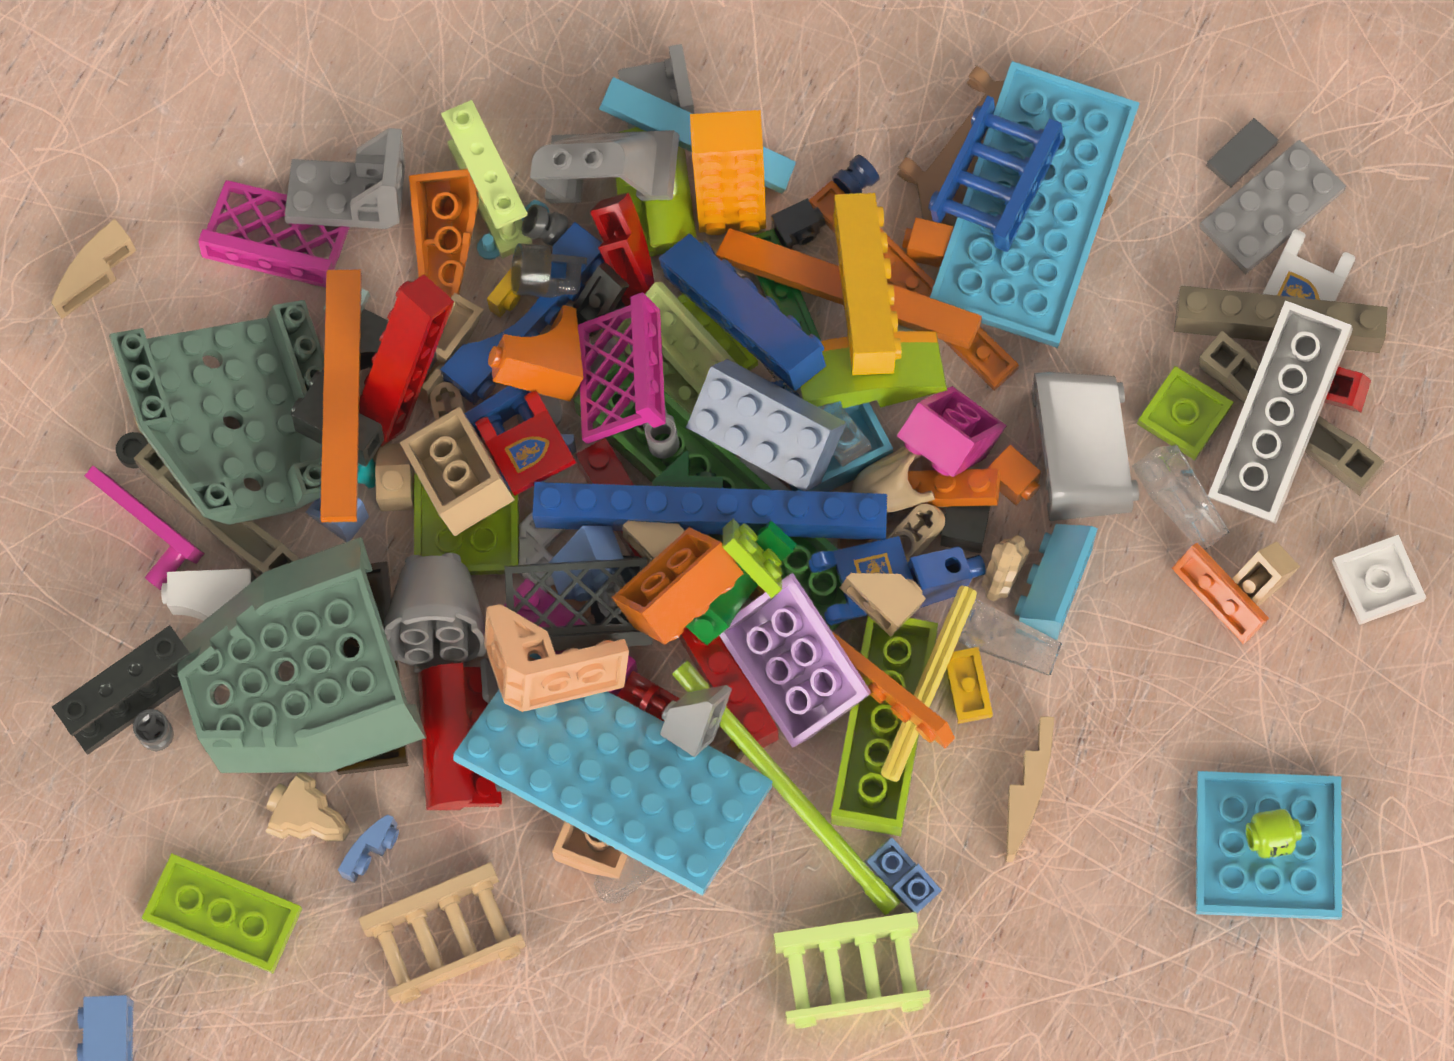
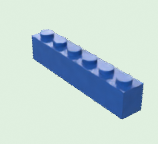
M689 233L659 257L665 278L794 391L826 367L822 353L824 347L815 335L810 334L808 336L802 331L800 324L793 316L788 315L786 317L780 312L778 305L771 297L766 296L764 298L759 294L756 286L747 277L742 279L737 275L736 270L728 260L723 259L721 261L715 256L713 249L707 242H699Z

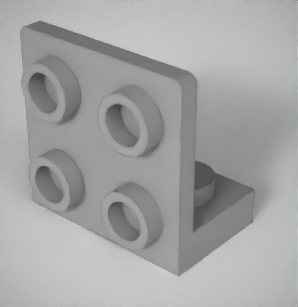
M682 44L669 46L670 59H664L663 62L623 68L618 71L619 80L694 114V104ZM628 123V129L635 127L634 125Z

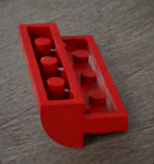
M449 663L423 669L418 673L420 717L427 737L422 739L426 810L499 807L502 804V793L497 791L495 783L453 761L454 752L488 705L482 694L481 667H464L463 663Z

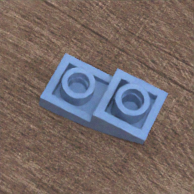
M387 814L379 819L358 838L338 869L342 878L355 883L358 875L363 876L370 865L371 856L368 855L370 851L383 856L387 848H393L399 835V830L396 829L398 824L393 816Z
M892 837L864 861L911 912L918 913L942 891L919 864H915Z

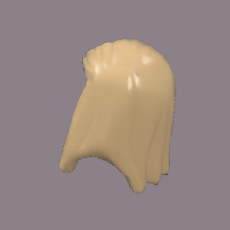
M905 446L863 469L856 476L851 487V493L887 494V513L935 499L932 491L919 493L911 487L908 481V471L914 470L921 455L910 452Z

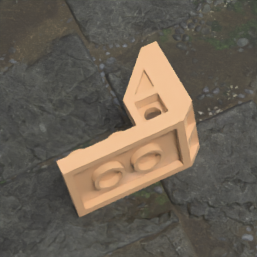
M501 604L487 607L484 646L505 704L524 712L624 687L629 655L625 639L617 641L605 640L596 646L580 650L572 648L556 655L546 630ZM536 653L541 656V659L535 660L529 655Z

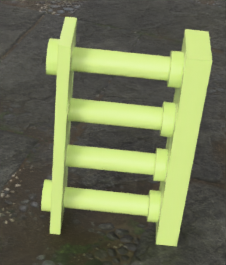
M470 100L442 112L441 116L452 137V140L447 141L448 148L459 170H468L478 190V210L494 238L501 257L505 258L532 246V239L522 234V218L528 216L527 211L473 101Z
M911 912L774 933L776 954L784 953V957L788 958L796 1006V1010L786 1011L787 1024L795 1023V1028H808L817 1025L816 1020L899 1007H902L903 1012L924 1009L923 1004L930 1002L929 990L917 991L909 943L912 933H918L917 913ZM890 937L891 941H895L903 994L882 997L873 945L877 943L876 939ZM855 942V946L860 949L867 999L846 1002L838 950L841 949V944ZM819 948L820 952H824L832 1005L810 1008L802 955L806 954V949Z

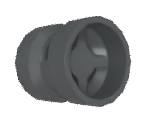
M537 204L532 205L528 209V216L524 217L522 223V234L531 239L541 238L545 244L552 247L567 231L568 219L565 215L558 212L549 213L545 207Z
M154 709L144 710L134 720V734L148 750L161 751L171 744L174 730L165 715L160 711Z

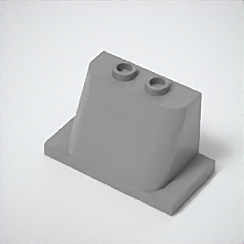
M674 130L552 135L551 144L542 146L535 152L532 159L530 178L546 189L545 200L549 203L581 202L583 178L607 177L622 178L637 190L636 197L642 201L673 200L679 134Z

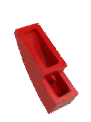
M629 192L600 200L590 211L603 239V243L598 248L605 263L629 284L628 289L622 296L625 307L631 305V296L642 292L646 294L655 283L645 235Z

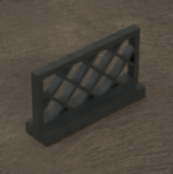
M646 557L504 566L506 607L517 613L525 604L539 616L534 624L539 626L543 621L546 622L550 627L541 628L548 632L554 651L572 648L584 649L596 646L605 640L617 641L625 639L627 646L652 645V637L638 631L630 622L623 619L618 614L620 611L618 606L612 609L599 597L612 581L620 588L624 587L616 577L625 567L640 566L641 571L648 565ZM605 568L617 569L611 574ZM590 569H600L609 577L595 593L581 581L582 577ZM569 570H582V571H581L577 576H575V575H574L571 571H569ZM554 571H564L573 579L560 595L545 583ZM534 572L546 573L542 578H539ZM528 573L537 581L525 597L513 588V574ZM577 583L592 596L579 611L575 610L563 599ZM541 586L556 598L543 614L528 601ZM514 595L521 600L515 608ZM595 600L610 612L601 624H591L582 616ZM560 602L575 614L566 626H556L547 618ZM614 616L620 621L618 623H609ZM578 619L585 623V625L574 624Z

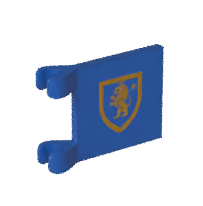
M899 536L835 551L817 552L811 556L808 562L813 573L836 566L841 585L850 573L901 574L905 579L913 580ZM844 593L847 604L829 606L824 613L827 625H835L853 618L866 616L867 614Z

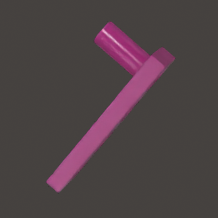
M92 465L84 475L170 545L144 577L156 588L161 590L162 583H167V572H176L185 559L197 564L203 557L204 552L102 470Z

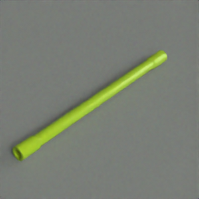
M688 660L672 673L674 678L687 692L710 688L707 681ZM725 707L719 726L755 767L773 781L772 786L861 885L865 894L885 916L901 902L881 878L877 877L740 721Z

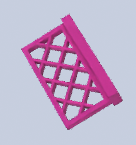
M225 180L206 230L202 229L198 242L202 258L326 288V270L335 269L350 227L341 226L327 232L324 225H317L323 235L307 243L300 232L314 225L289 223L290 228L274 235L268 224L285 217L286 207L284 205H286L287 195ZM232 192L244 195L248 202L231 209L227 201ZM268 201L278 205L280 210L264 217L257 207ZM253 209L258 220L242 227L236 216ZM232 219L237 230L228 234L216 232L218 224ZM264 227L269 236L268 238L255 242L251 241L247 236L248 233ZM295 234L301 243L300 246L288 250L282 248L279 241ZM326 242L332 249L329 259L314 256L311 249Z
M642 292L631 296V305L578 325L583 380L580 383L582 440L587 444L647 422L653 428L666 424L660 309ZM631 318L632 323L624 334L616 331L624 320ZM603 329L604 332L594 345L590 344L589 333ZM614 335L619 338V341L608 354L603 351V348ZM630 344L633 346V351L625 363L618 360L621 353ZM598 355H601L606 359L594 374L591 372L590 366ZM615 363L621 368L612 381L608 382L603 378ZM631 372L634 374V381L625 392L619 386ZM601 383L606 386V389L598 400L594 402L592 401V394ZM615 392L622 395L612 411L604 408ZM631 401L634 402L636 414L621 418L620 416ZM601 412L608 415L600 427L593 429V422Z

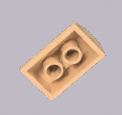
M566 821L552 851L555 861L586 873L617 879L620 878L628 855Z

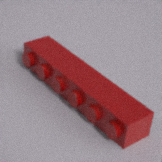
M425 274L413 282L410 280L404 282L395 294L397 300L387 316L389 322L386 330L380 336V347L372 358L373 366L371 372L364 380L365 388L363 394L359 397V413L380 423L382 426L384 441L380 445L381 447L406 430L454 304V300Z

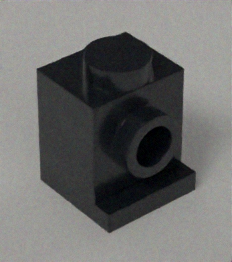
M808 198L771 215L772 229L774 228L781 246L792 250V246L796 244L802 246L813 241L817 234H820V227L826 225L818 207L812 208Z

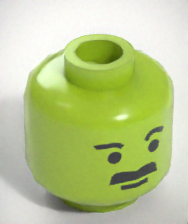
M1285 809L1256 813L1252 816L1251 823L1246 824L1248 846L1252 852L1256 851L1261 858L1292 854L1296 847V841L1302 839L1299 820L1292 819L1289 812Z

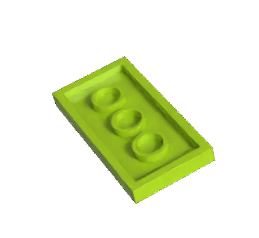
M171 853L142 919L150 924L273 974L303 908L293 902Z

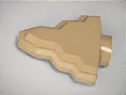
M1016 535L1012 539H1003V541L995 545L981 584L989 600L995 601L999 598H1007L1014 583L1017 581L1030 553L1025 546L1023 537Z
M299 772L288 787L278 784L267 802L266 809L273 812L266 833L280 839H285L290 835L303 840L314 835L324 841H345L351 831L342 816L328 807L327 796L316 789V780L304 772Z

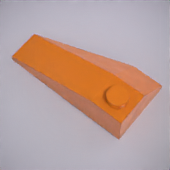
M467 169L409 175L418 276L420 277L425 274L450 298L454 293L459 295L479 205L478 190Z

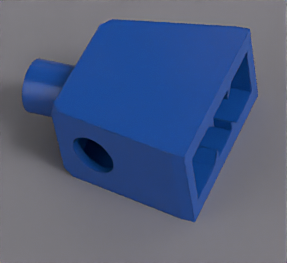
M961 547L914 556L908 561L912 579L921 588L922 595L926 598L920 608L955 597L960 586L968 587L972 578L985 575L986 573L981 555L965 558Z

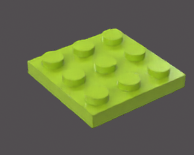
M414 473V555L424 557L454 553L461 557V563L468 568L470 575L505 574L504 566L519 565V494L514 496L512 491H510L515 499L514 501L454 536L438 514L418 475Z

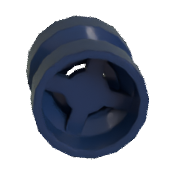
M858 154L849 161L847 170H839L832 176V179L845 194H860L863 188L873 186L880 180V177L873 165L865 157Z

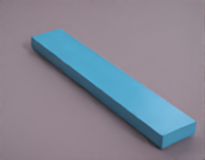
M615 77L612 78L599 110L645 131L674 130L679 134L678 146L692 152L690 114L692 113ZM763 147L765 187L783 194L796 162Z

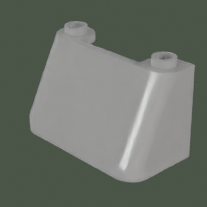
M1060 372L1034 373L1031 394L1033 407H1036V418L1039 420L1046 470V490H1048L1049 501H1051V503H1047L1049 521L1131 513L1133 501L1139 500V488L1137 480H1131L1120 406V403L1125 402L1123 382L1117 383L1115 376Z

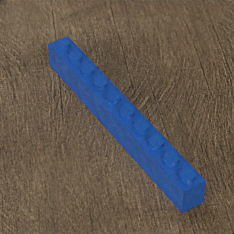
M534 482L532 516L535 528L579 530L585 525L611 526L613 531H623V525L627 521L674 523L679 524L685 531L690 527L703 534L723 535V527L734 518L740 526L743 523L747 524L754 533L759 531L769 521H772L788 537L886 539L887 494Z

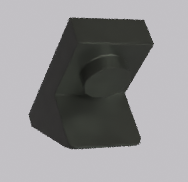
M607 263L601 264L596 268L572 306L576 308L578 325L625 307L622 296L628 289L629 284ZM601 329L589 333V336L596 335Z

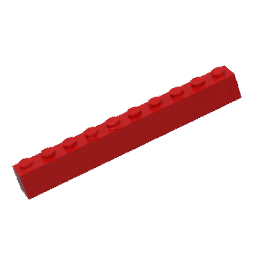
M606 437L575 454L578 468L588 484L633 485ZM616 531L630 556L641 557L623 537V531ZM685 626L678 638L700 675L709 684V687L714 688L727 685L732 688L726 707L763 748L779 740V731L776 724L720 636L716 637L706 646Z

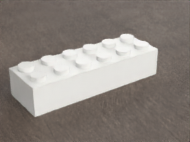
M1285 301L1208 494L1210 499L1276 524L1353 331L1352 325Z

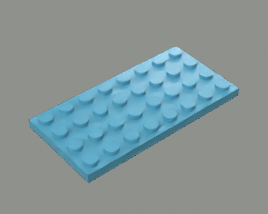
M1011 61L993 114L1037 131L1040 128H1045L1049 118L1061 122L1063 140L1008 252L995 248L991 229L957 217L930 298L981 315V323L1058 348L1139 102ZM990 127L983 142L984 145L1022 159L1025 157L1030 158L1035 149L1033 143ZM978 157L973 171L974 175L1009 188L1012 185L1016 186L1021 177L1019 172L980 157ZM970 187L967 188L962 203L995 217L998 214L1002 215L1007 206L1004 200Z
M536 653L529 655L535 660L541 659V656ZM499 689L454 752L453 761L702 896L771 790L773 782L765 775L709 745L696 757L692 756L660 735L664 721L608 691L521 712L504 703Z

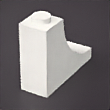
M251 569L167 572V583H162L161 587L162 602L167 604L173 615L191 616L204 621L252 583L256 577Z

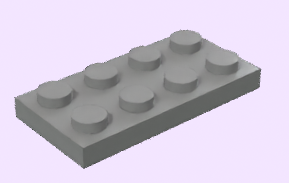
M1299 139L1201 221L1200 228L1247 274L1289 239L1294 229L1299 230L1341 195L1345 191L1346 185Z

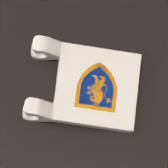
M1294 229L1262 294L1336 301L1354 264L1355 256L1344 252L1334 273L1297 257L1304 242L1305 233Z

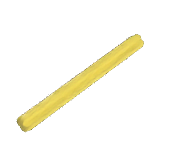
M967 586L959 587L914 692V696L929 708L976 599L977 592ZM910 720L907 723H901L881 770V775L891 781L897 782L900 779L919 734L916 730L917 726Z

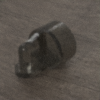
M518 243L514 251L511 267L512 292L515 295L553 298L565 294L575 295L580 290L582 266L587 265V258L551 254L549 246ZM551 263L566 264L565 279L550 277Z

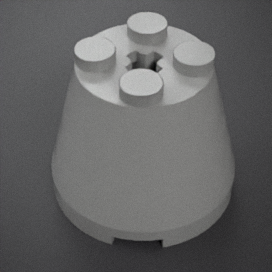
M445 553L442 556L423 557L411 555L407 557L405 566L400 572L383 624L394 662L399 660L414 666V672L419 673L423 669L441 664L463 663V666L466 667V663L477 656L483 657L486 653L484 646L485 622L470 572L461 563V557L454 553Z

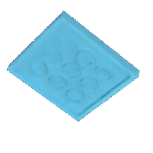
M1198 771L1196 914L1340 920L1342 918L1341 776ZM1277 809L1287 810L1292 819L1299 820L1302 831V839L1296 841L1294 852L1289 855L1271 858H1261L1256 851L1252 852L1246 838V824L1251 823L1252 816L1259 812Z

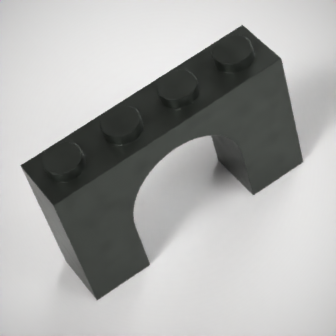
M363 309L361 312L360 370L372 368V358L378 352L381 344L380 336L386 330L389 322L366 309ZM436 351L433 356L430 367L428 369L427 375L437 361ZM324 368L313 375L308 392L304 398L300 397L297 399L291 410L295 431L321 445ZM359 413L358 463L366 467L384 441L380 423Z

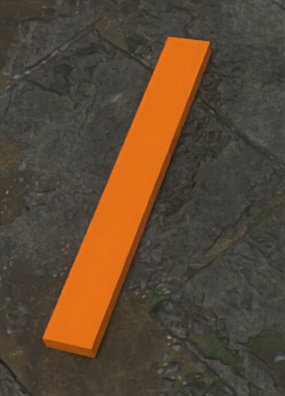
M831 180L810 198L809 202L812 208L818 207L826 225L835 233L833 220L834 198L836 194L845 193ZM887 235V253H883L884 258H890L891 278L887 279V283L930 298L935 281ZM979 327L969 349L944 341L994 391L1019 369V364L981 327Z
M729 228L716 253V256L721 261L726 259L735 268L844 305L838 265ZM893 285L894 305H890L891 311H897L898 325L915 331L936 332L940 340L966 349L970 348L982 322L981 315Z
M361 269L326 270L321 522H357Z

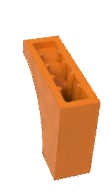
M563 305L550 331L545 334L531 337L504 334L498 346L492 347L488 358V365L492 367L493 382L531 392L536 390L538 394L570 402L583 380L576 308Z

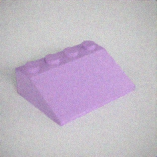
M793 573L782 580V590L773 598L766 592L739 611L730 627L719 635L792 748L821 732L872 693Z

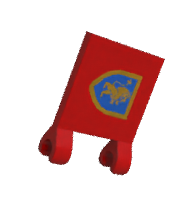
M536 390L524 397L534 417L497 436L488 417H483L475 422L514 496L533 487L534 482H542L576 464L573 455Z

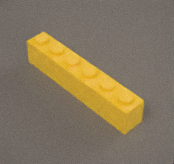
M876 193L836 194L834 198L833 220L852 375L894 374L895 359H901L900 338H894V332L898 331L897 311H891L890 305H894V286L887 285V279L891 278L890 258H884L883 253H887V233L880 232V227H884L883 206L877 207Z

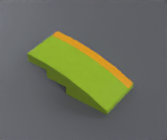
M923 331L894 332V338H900L901 359H895L894 374L852 375L848 336L820 341L824 347L822 353L826 367L801 386L802 399L817 407L840 401L843 409L877 400L881 408L947 391L936 332Z

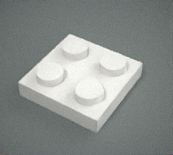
M1399 535L1333 558L1332 564L1359 625L1424 602L1426 599Z

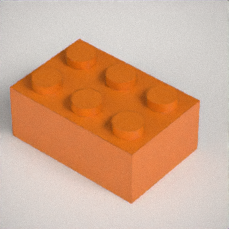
M689 527L611 598L635 629L666 645L669 641L678 638L682 634L683 628L694 618L703 615L719 595L732 589L736 580L744 573L734 559L726 552L720 541Z

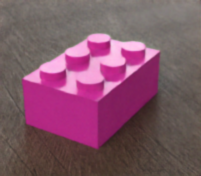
M950 386L947 388V391L936 393L918 402L897 437L905 442L904 446L910 452L916 455H923L933 462V468L939 473L954 477L986 459L1007 425L959 390Z

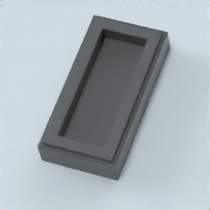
M1253 118L1207 161L1206 166L1231 188L1278 144L1279 139Z

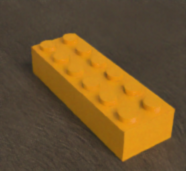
M761 110L690 114L699 233L706 232L708 235H722L729 228L740 230L743 233H755L760 229H767Z

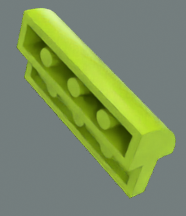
M635 126L620 132H645V130ZM678 146L673 200L642 201L636 197L637 190L622 178L615 177L617 194L629 192L645 235L650 257L663 255L689 233L696 238L685 149Z

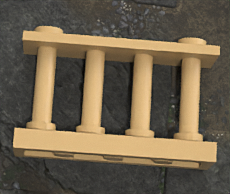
M491 862L358 918L367 938L374 935L375 939L379 938L398 985L387 990L394 1003L400 1001L401 1004L412 1002L421 996L420 992L498 958L501 961L510 960L520 955V949L526 947L521 933L510 937L492 893L494 889L493 884L498 883L499 880ZM472 893L475 897H479L497 941V944L480 951L476 949L459 908L460 898ZM439 907L442 911H446L464 955V958L445 966L426 922L427 912ZM406 921L408 925L412 924L431 972L412 980L392 934L395 931L394 926Z

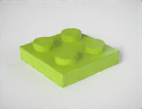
M1174 366L1138 419L1137 425L1193 460H1196L1231 409L1233 401Z
M733 518L723 527V548L773 598L782 590L783 574L780 568L782 562L772 550L768 548L764 551L757 544L756 540H758V537L747 524L743 523L740 526Z

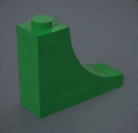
M769 521L755 533L758 537V540H756L757 544L764 551L768 548L772 550L780 561L792 553L796 546V543L772 521ZM738 563L737 565L744 574L736 580L733 588L719 595L703 615L694 618L686 626L706 646L730 627L742 605L758 586Z

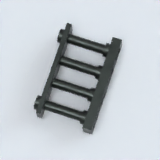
M169 625L53 705L52 709L70 735L76 738L88 755L133 724L139 713L156 708L182 690L177 674L178 663L188 657L190 652L171 625Z

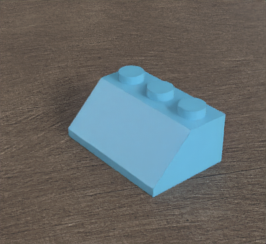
M1056 524L1052 534L1045 533L1039 548V552L1044 554L1040 566L1033 564L1026 582L1032 585L1027 597L1024 595L1020 596L1014 615L1020 616L1018 628L1057 642L1093 550L1098 528L1086 525Z

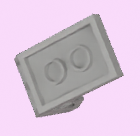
M388 128L358 147L355 163L292 159L285 222L290 224L388 229L398 224L400 221L406 166L402 129Z

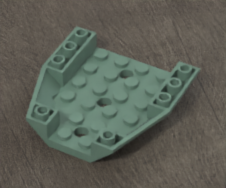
M305 300L273 305L268 316L261 319L153 338H146L143 328L111 333L109 335L139 430L203 517L230 525L290 513L321 498L322 445L296 432L291 416L294 403L298 398H304L308 392L313 375L324 368V355ZM203 357H215L219 361L220 367L210 368L206 366L203 362ZM228 416L234 417L240 423V428H228L224 424L223 418ZM253 478L259 482L261 489L251 491L245 487L243 480Z
M362 537L264 572L181 639L190 655L178 663L177 674L198 740L220 773L332 772L427 738L416 704H408L366 575V573L373 570ZM354 637L359 642L360 649L356 656L349 658L344 653L343 646L347 639ZM285 661H290L295 669L293 677L288 681L282 680L279 676V667ZM224 684L230 691V697L226 703L221 705L215 700L214 692L219 685Z

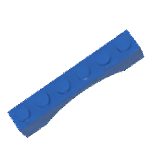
M574 222L553 245L552 264L548 280L540 297L531 309L514 325L498 335L479 342L463 344L440 369L444 382H449L456 386L461 395L473 405L480 398L482 400L486 399L496 386L495 382H493L492 367L488 365V358L492 347L498 346L504 334L520 337L541 335L540 332L548 324L550 326L553 325L562 306L566 305L570 299L575 301L583 291L584 284L593 275L596 268L605 263L598 248L602 243Z

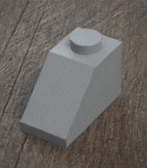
M724 685L688 692L677 702H670L662 714V719L665 721L660 735L696 757L714 741L732 688Z

